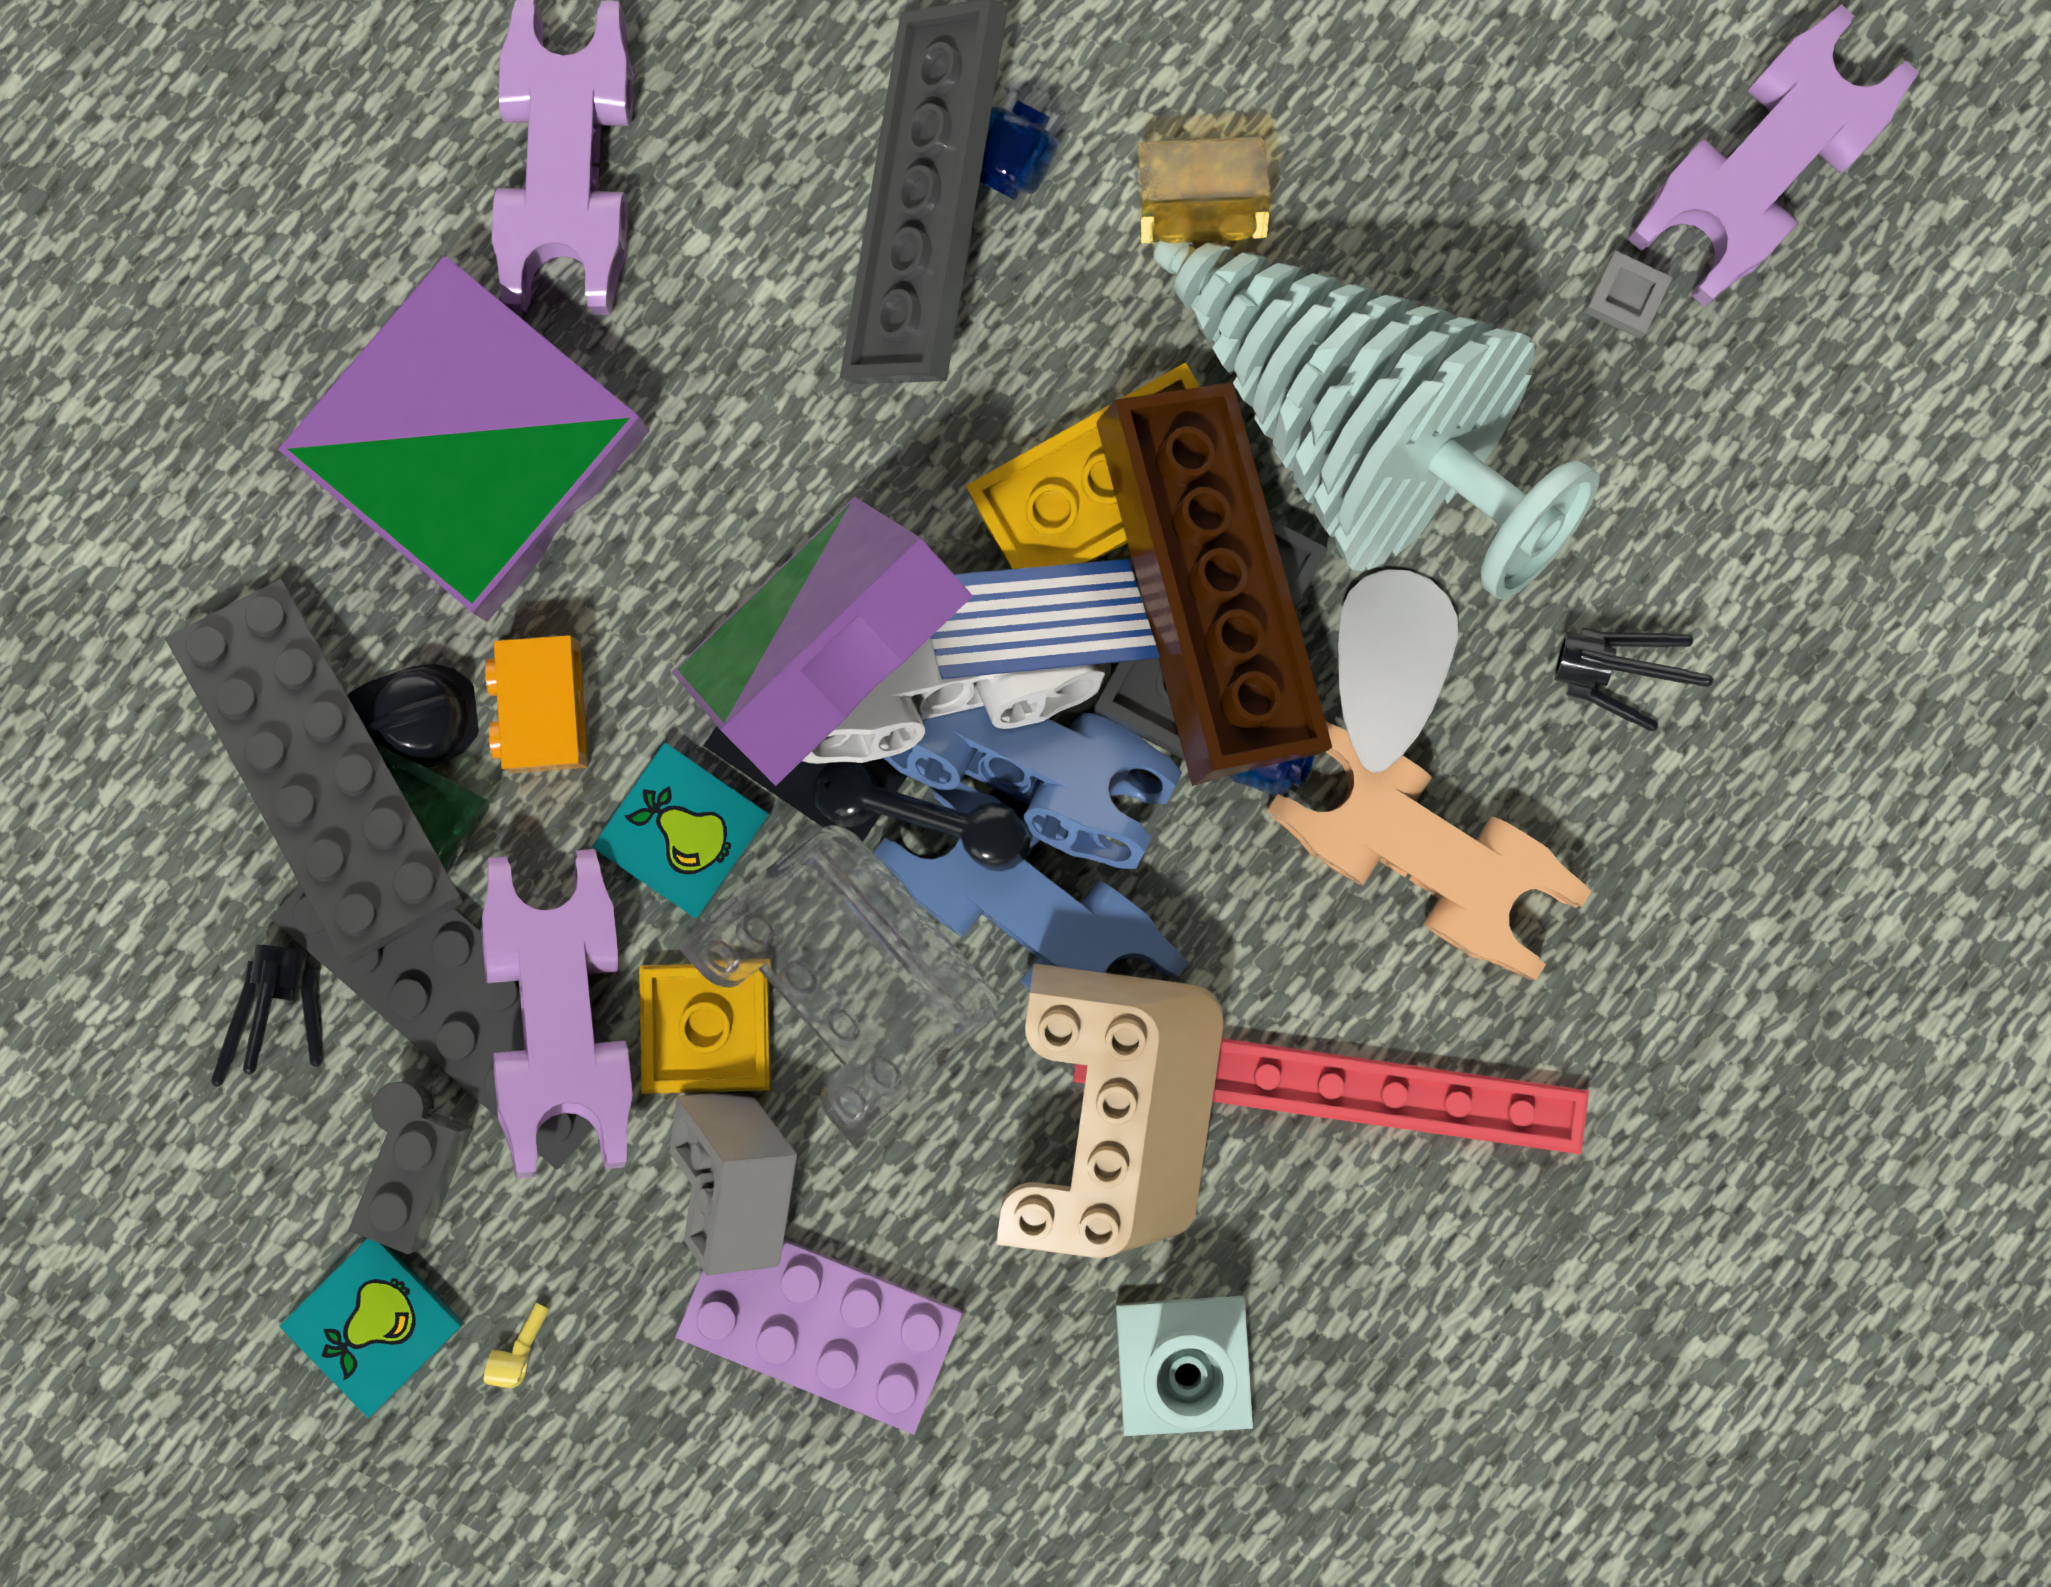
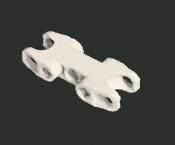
M929 638L901 666L879 683L848 717L827 736L828 738L824 739L802 761L815 764L828 762L863 763L894 756L909 750L922 740L925 734V726L922 720L985 706L989 718L996 728L1010 729L1042 722L1056 713L1078 705L1097 694L1105 671L1101 664L941 679L932 642Z

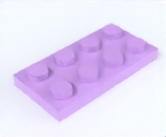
M784 1239L781 1261L776 1267L709 1276L702 1270L675 1338L914 1435L963 1311Z

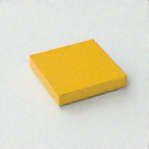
M769 962L639 966L642 1094L771 1090Z

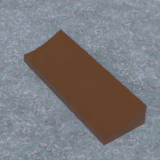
M1233 382L1114 400L1096 422L1147 618L1160 658L1158 659L1192 786L1261 767L1325 753L1332 748V743Z

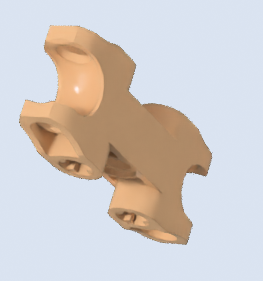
M1326 722L1332 743V748L1326 751V753L1334 757L1343 766L1348 777V791L1344 801L1330 812H1316L1302 806L1289 797L1277 794L1265 812L1295 836L1310 855L1359 885L1364 886L1379 861L1403 877L1410 874L1409 880L1439 899L1423 923L1428 930L1470 957L1502 966L1528 980H1537L1546 964L1540 960L1539 956L1525 948L1514 938L1509 926V913L1513 902L1523 892L1537 889L1551 895L1563 904H1569L1576 908L1578 906L1583 907L1592 891L1567 870L1548 847L1499 818L1491 816L1478 838L1475 840L1417 803L1432 779L1424 769L1402 755L1385 771L1373 773L1367 770L1360 762L1351 744L1348 731Z

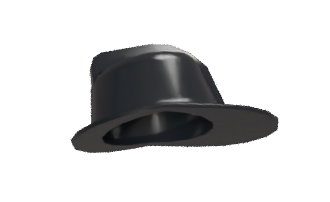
M439 664L413 666L369 681L347 695L394 779L448 762L468 749L479 732L474 686L469 679L456 669Z

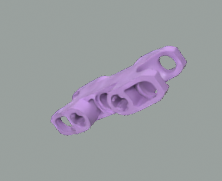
M515 1L507 37L500 53L499 107L504 122L529 123L526 189L497 188L493 202L491 239L497 259L502 303L513 312H527L528 306L531 304L533 277L541 264L551 258L566 256L575 258L584 264L585 295L587 297V306L592 309L593 315L612 314L619 276L626 260L628 229L627 197L624 192L598 191L599 167H593V163H599L601 125L630 126L632 123L634 72L627 46L625 13L620 1H601L597 11L594 37L587 47L575 54L569 55L551 53L544 48L543 21L541 20V10L536 7V1Z
M1842 4L1817 25L1795 37L1747 91L1768 109L1770 113L1727 159L1706 139H1703L1658 189L1651 207L1628 239L1642 251L1645 247H1649L1670 226L1688 224L1703 230L1711 239L1714 247V264L1691 296L1704 307L1733 283L1752 273L1798 224L1799 221L1780 206L1776 200L1817 154L1842 174L1889 124L1903 95L1919 74L1905 60L1886 79L1876 85L1868 87L1857 86L1843 79L1835 68L1833 60L1834 45L1840 35L1852 23V19L1855 16Z
M595 849L576 851L575 870L573 872L575 892L564 905L552 910L534 909L524 904L516 895L512 883L511 866L508 863L507 856L488 858L487 898L482 914L481 928L486 983L519 980L525 1050L493 1053L498 1121L506 1136L516 1179L535 1177L536 1161L538 1159L536 1134L544 1122L552 1116L562 1113L577 1114L587 1119L593 1125L600 1141L601 1158L605 1169L625 1167L627 1161V1125L633 1093L626 1040L594 1043L587 974L618 971L614 907L603 882Z

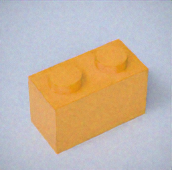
M571 635L493 641L494 658H487L485 662L487 691L489 696H497L498 721H491L489 725V743L493 759H501V769L511 773L589 768L580 642Z

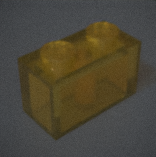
M1265 138L1138 142L1137 197L1141 243H1157L1159 240L1166 243H1179L1186 239L1189 241H1238L1252 238H1267L1270 186Z

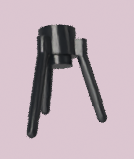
M1583 627L1580 634L1566 631L1560 648L1554 677L1556 681L1569 683L1566 692L1567 696L1588 700L1648 731H1655L1658 728V722L1655 719L1594 688L1595 683L1607 686L1612 670L1703 687H1709L1713 684V677L1709 674L1616 656V649L1606 647H1690L1694 640L1690 635L1601 632Z
M255 945L253 961H248L245 983L211 1078V1083L215 1087L221 1086L225 1081L255 997H257V1002L246 1047L247 1051L243 1065L244 1073L250 1075L256 1071L272 999L294 1001L296 989H301L310 1064L314 1067L322 1064L321 1034L316 998L319 969L306 967L308 951L280 946Z

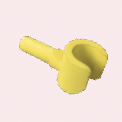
M537 1302L535 1303L517 1340H515L512 1353L496 1349L491 1351L483 1378L486 1384L503 1388H514L523 1382L528 1366V1355L532 1349L531 1345L550 1311L549 1308Z

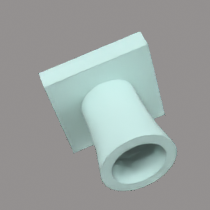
M1244 1296L1115 1303L1124 1436L1253 1429ZM1191 1363L1199 1368L1200 1374L1192 1382L1178 1383L1175 1380V1372L1182 1364Z

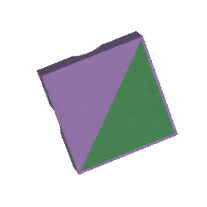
M444 255L277 450L473 614L488 622L542 559L553 537L563 523L577 509L593 499L650 431L635 412Z
M854 496L671 673L718 728L776 786L835 730L879 683L913 655L973 595L919 536Z

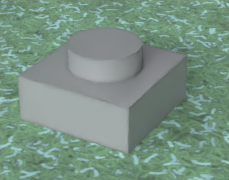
M1615 250L1604 268L1584 313L1641 339L1647 333L1673 277Z

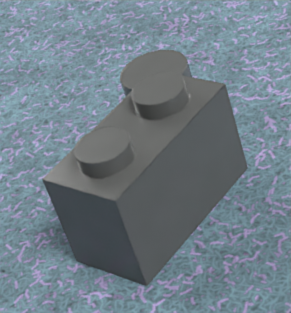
M398 1081L383 1086L373 1098L371 1106L373 1119L381 1129L387 1132V1135L348 1231L409 1255L426 1246L472 1127L439 1114H428V1109H434V1099L430 1091L424 1086L414 1084L413 1082Z

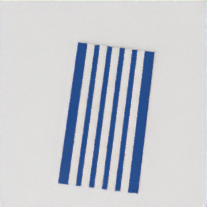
M1129 559L954 574L973 597L930 637L941 679L1160 658Z

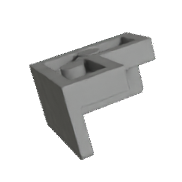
M749 1091L677 1096L669 1153L692 1185L684 1242L707 1276L778 1266L781 1261L797 1153Z

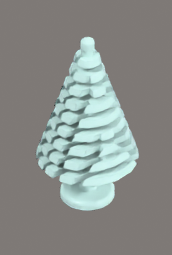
M1177 231L1168 232L1157 242L1153 252L1155 262L1169 273L1177 274L1174 284L1176 294L1187 310L1191 306L1195 311L1198 327L1210 343L1211 339L1214 340L1213 350L1222 366L1230 375L1233 371L1236 373L1237 377L1233 382L1243 401L1254 409L1256 413L1254 419L1264 435L1273 439L1275 452L1285 468L1294 471L1293 479L1307 502L1314 504L1315 515L1325 531L1331 537H1335L1338 552L1352 570L1364 571L1366 567L1370 570L1386 562L1392 551L1397 556L1423 532L1444 498L1448 504L1457 493L1501 525L1487 550L1481 566L1482 586L1497 599L1505 600L1519 593L1533 581L1557 556L1576 531L1589 510L1599 487L1600 474L1593 468L1577 460L1567 462L1553 469L1526 495L1484 463L1497 446L1521 404L1532 375H1526L1536 360L1535 343L1529 342L1531 337L1505 328L1492 330L1493 326L1468 317L1455 318L1456 316L1447 311L1431 306L1418 307L1412 301L1394 295L1381 296L1373 289L1357 284L1344 286L1337 278L1320 273H1312L1306 276L1301 268L1286 263H1276L1269 267L1266 257L1249 252L1248 254L1242 252L1235 257L1231 247L1218 243L1212 244L1207 242L1195 249L1194 243Z

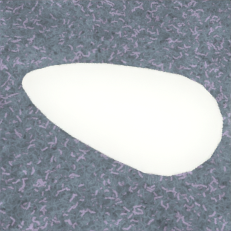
M1386 569L1365 576L1349 591L1340 614L1338 660L1339 691L1343 719L1351 744L1360 762L1367 770L1373 773L1385 771L1419 736L1435 706L1449 671L1458 640L1457 614L1448 595L1431 579L1410 570Z

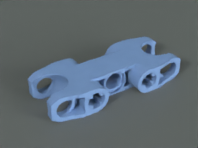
M985 706L922 720L925 726V734L922 740L903 753L884 758L899 772L936 789H954L961 782L964 774L969 775L1028 804L1029 806L1024 814V823L1027 829L1041 841L1069 855L1091 859L1123 869L1137 868L1152 837L1139 822L1119 811L1110 797L1114 795H1127L1149 804H1167L1182 774V771L1168 756L1152 747L1135 732L1103 716L1093 713L1076 715L1068 728L1050 719H1046L1042 722L1021 727L1001 729L996 728L992 724ZM1137 769L1150 771L1160 780L1149 778ZM1106 836L1117 839L1128 847L1117 845L1108 840Z
M962 782L956 788L950 790H941L930 786L927 788L934 795V798L944 806L965 813H969L978 805L989 802L1002 803L996 797L977 791ZM1031 832L1030 850L1026 857L1040 841ZM884 838L874 851V856L902 883L915 903L955 934L964 938L980 916L983 915L1034 954L1037 959L1033 964L1105 973L1107 968L1114 962L1125 958H1134L1150 964L1165 976H1170L1174 980L1180 976L1189 964L1184 956L1161 934L1148 914L1114 888L1100 880H1097L1079 903L1026 862L1025 859L1012 869L1005 871L987 870L978 865L964 850L961 838H959L956 846L949 853L936 859L919 858L909 853L895 841H890L887 838ZM1033 964L1020 980V983L1029 991Z

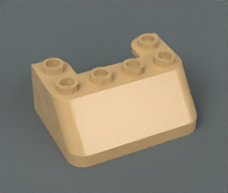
M1033 964L1025 1024L1027 1041L1031 1048L1041 1057L1052 1061L1087 1065L1071 1187L1028 1182L1016 1186L1007 1195H1003L996 1245L1092 1258H1105L1176 1236L1184 1232L1191 1225L1195 1217L1223 1032L1222 1007L1217 997L1211 991L1192 984Z

